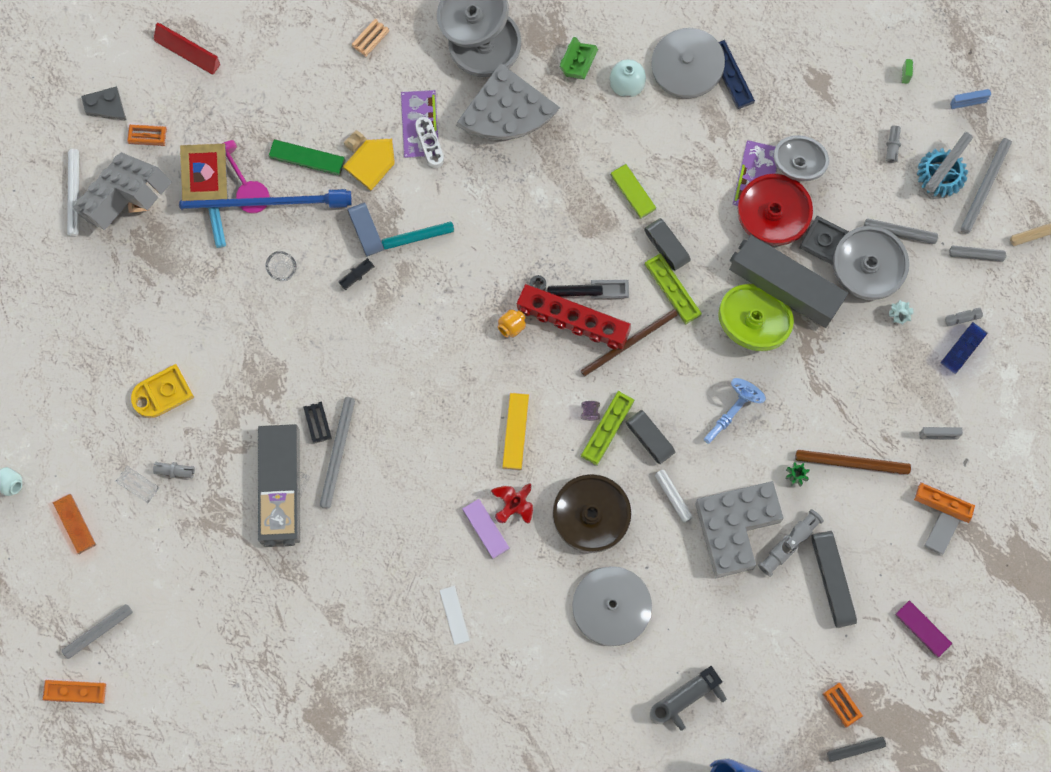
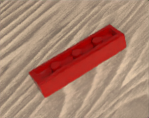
M156 23L154 41L212 75L217 71L220 66L218 56L161 23Z

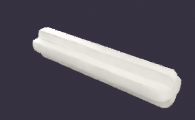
M665 470L658 471L655 474L656 479L684 523L692 519L690 511Z

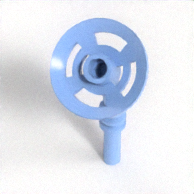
M734 378L731 381V385L739 394V399L727 414H723L716 422L717 425L707 434L704 441L710 444L722 429L725 430L732 422L731 419L745 402L764 403L766 400L764 393L752 383L740 378Z

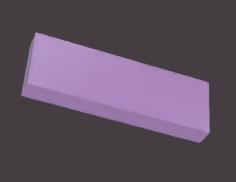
M480 499L462 508L492 559L509 550V546Z

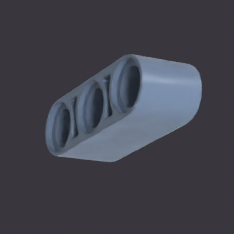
M366 203L348 208L349 216L366 257L384 251Z

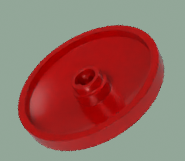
M766 174L755 178L747 184L740 195L737 211L741 226L749 236L753 235L771 246H782L796 241L807 231L813 216V204L809 193L797 180L782 174Z

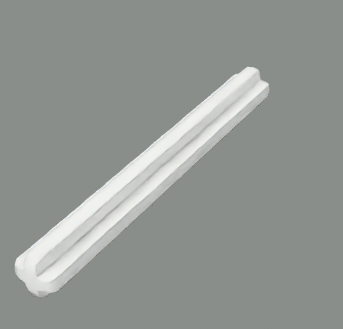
M70 149L68 151L67 234L75 237L79 234V213L73 209L79 198V150Z

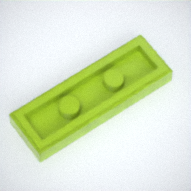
M627 164L611 172V177L640 219L656 210V206Z

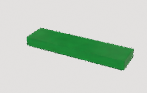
M275 139L268 155L271 159L338 176L341 174L345 161L343 156Z

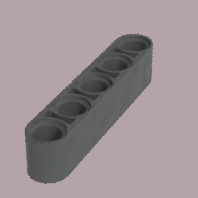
M832 531L813 534L811 536L812 544L835 627L841 628L857 624L855 609L834 534Z

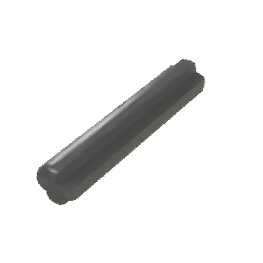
M884 737L874 738L828 751L827 757L829 762H834L886 747V741Z

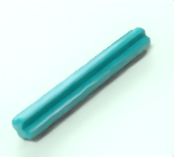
M450 221L384 238L381 242L386 250L454 232V225Z

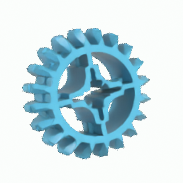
M943 148L939 152L935 149L932 153L928 152L926 157H922L921 163L918 165L919 170L917 171V176H920L918 182H924L922 188H925L932 178L931 176L934 175L941 165H932V163L943 162L951 152V149L947 152ZM963 157L957 159L934 191V197L938 193H940L942 198L946 194L950 197L953 193H958L964 187V183L967 181L968 170L965 169L967 163H961ZM945 181H948V182L954 181V182L949 183V184H942V183L945 182Z

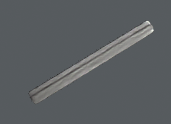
M1007 138L1002 139L960 228L962 232L969 234L1012 144L1011 140Z
M345 397L321 496L320 506L322 508L329 509L331 507L355 404L354 398Z

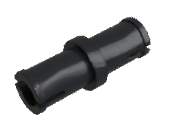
M366 258L356 268H351V272L338 282L346 291L356 281L362 280V276L375 266Z

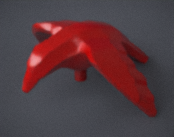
M531 483L525 485L519 492H515L512 486H501L491 489L492 495L500 497L505 503L503 510L495 514V518L499 523H506L508 518L514 513L521 515L525 523H530L533 505L527 502L526 498L531 492Z

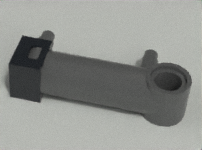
M712 665L656 703L650 710L651 720L656 724H664L669 719H672L680 731H683L686 727L678 713L713 690L717 698L721 702H725L727 698L719 687L723 681ZM657 708H662L665 711L666 716L664 718H658L655 715Z

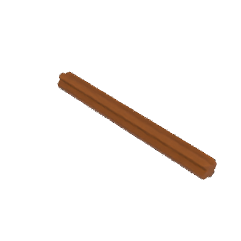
M797 450L795 454V459L803 462L906 475L911 472L910 463Z

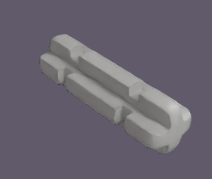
M975 308L972 311L967 310L956 313V315H947L945 321L947 326H953L956 323L961 324L972 321V319H981L983 312L981 308Z

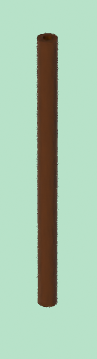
M673 309L626 340L623 350L619 348L617 350L612 349L582 369V375L584 377L654 332L678 316L677 312Z

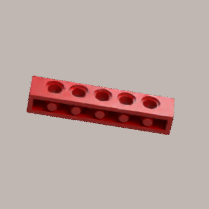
M527 284L524 285L516 303L517 310L521 311L525 316L532 315L543 323L548 321L559 329H569L577 336H587L591 341L596 343L603 342L615 350L618 348L623 350L631 331V323ZM538 302L543 304L540 308H535L533 306L535 303ZM554 309L560 310V313L554 315L551 313V311ZM570 316L578 317L576 321H570L568 318ZM592 322L595 326L588 328L586 324ZM611 329L613 333L607 335L604 333V330Z

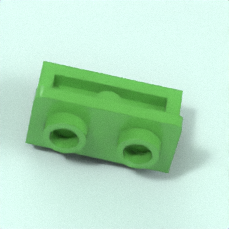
M573 37L560 62V68L565 76L585 79L597 54V46L580 43L577 37Z

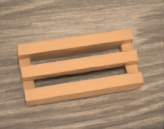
M374 19L352 43V47L367 57L389 33V28L384 27L382 23ZM380 30H382V32L373 40V42L365 50H363V48L374 38V36Z

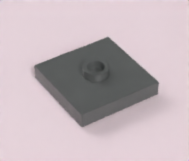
M816 216L799 248L833 265L835 249L840 240L849 231Z

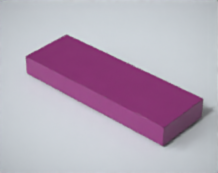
M910 600L895 614L937 658L953 644Z

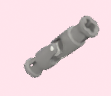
M811 509L809 515L803 521H799L791 533L785 536L769 552L770 555L763 562L758 564L759 568L771 577L773 575L772 572L798 549L799 543L806 540L818 524L824 522L823 518ZM783 543L785 547L791 549L787 554L782 549Z

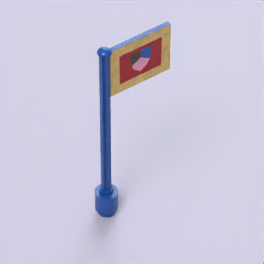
M226 144L180 145L182 199L179 201V208L182 211L183 209L316 203H325V205H329V208H347V206H352L351 191L346 189H331L325 195L228 199Z

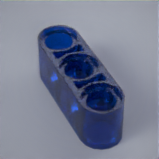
M972 322L940 363L956 375L988 332Z

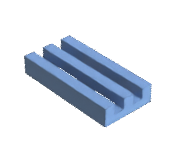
M990 89L955 95L950 103L951 108L957 109L987 103L989 97H991Z

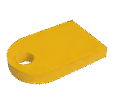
M174 364L137 384L131 394V403L136 412L141 416L155 418L195 397L177 364ZM140 399H147L145 407L140 408L137 406Z

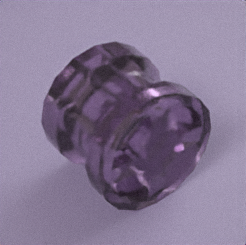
M584 401L581 403V408L583 409L581 419L588 421L600 419V414L598 413L600 402Z

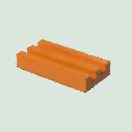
M129 124L127 142L128 144L165 146L167 128L164 126ZM133 131L161 132V134L133 133Z
M840 682L823 693V696L846 728L863 717ZM836 689L840 691V693L845 698L849 706L852 708V710L856 714L855 717H853V715L850 713L844 702L841 700V698L835 691ZM830 693H832L838 704L841 706L847 717L850 719L849 721H847L841 710L838 708L834 700L831 698V696L829 695Z

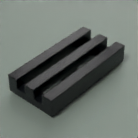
M322 401L318 402V404H310L311 406H303L313 444L332 439ZM318 408H320L327 436H323L316 411ZM311 410L313 412L319 438L315 437L314 429L309 415V411Z

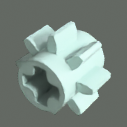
M899 300L896 304L892 303V310L889 311V316L894 317V323L897 322L903 325L907 320L911 321L913 308H909V302L906 303Z

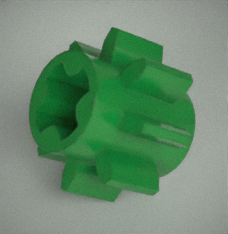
M794 462L792 464L793 468L787 467L786 471L789 474L785 479H790L791 486L794 483H798L801 487L803 485L802 480L806 482L809 480L806 474L809 473L810 469H805L803 467L804 463L797 465ZM797 471L800 472L799 477L795 476Z

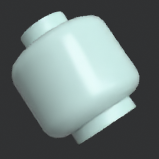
M8 467L0 469V493L6 496L17 494L23 486L21 475Z

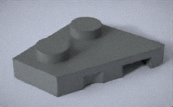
M117 86L81 96L87 115L101 116L102 118L109 119L110 117L120 118L122 121L126 120Z

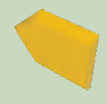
M392 138L366 140L345 163L343 168L372 191L395 164Z

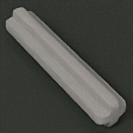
M951 246L949 252L951 257L1004 261L1006 258V251Z

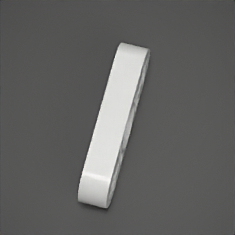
M421 117L415 124L418 138L428 165L432 168H439L444 162L439 141L431 120L427 117ZM422 123L427 126V134L424 133V129L421 127ZM426 139H433L435 144L428 147L424 142ZM433 151H435V155H436V157L438 158V162H435V160H432V159H433V157H432V152H433Z

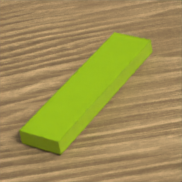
M661 253L645 262L644 265L685 325L702 315Z
M617 391L583 450L582 458L598 466L635 399Z

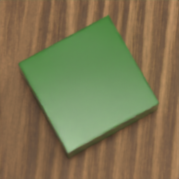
M906 59L902 66V83L908 84L913 76L912 59Z

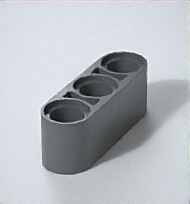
M659 218L644 228L647 237L658 252L662 254L673 271L678 270L691 261L688 252L663 219Z
M640 410L626 421L628 428L658 464H662L676 453L670 442L643 410Z

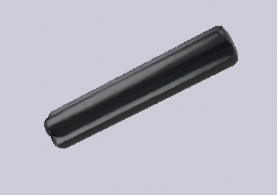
M601 284L548 286L547 292L559 297L600 296L603 294V286Z

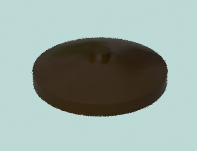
M587 474L570 480L561 488L553 505V522L559 536L570 547L586 553L603 552L614 547L625 536L631 521V505L626 493L616 482L601 475Z

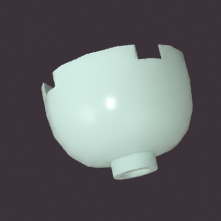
M630 59L621 60L616 63L610 74V86L613 91L623 97L625 95L633 97L641 93L646 81L645 70L642 65Z

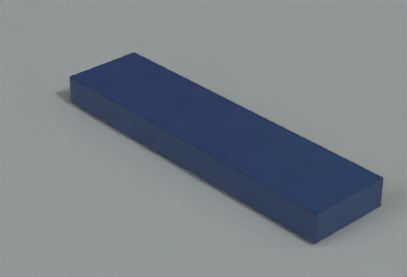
M720 41L719 44L722 47L725 58L722 79L737 109L754 104L755 100L726 41Z

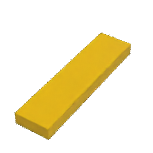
M510 393L502 469L522 470L529 394Z

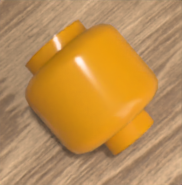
M508 310L498 319V330L505 337L514 338L526 327L524 314L519 310Z

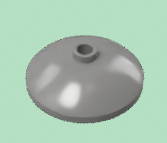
M796 135L784 138L777 144L774 150L773 159L778 170L785 176L797 181L818 179L826 172L829 165V155L824 146L810 137Z

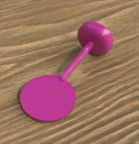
M229 140L224 142L226 144V157L243 184L237 191L236 199L270 197L268 189L264 184L258 181L246 182L230 155L237 148L235 141ZM242 206L240 208L247 213H258L267 206Z

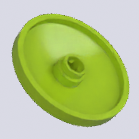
M743 284L729 290L723 297L718 310L719 322L726 335L738 345L754 351H769L780 347L789 338L794 325V318L790 307L753 284Z

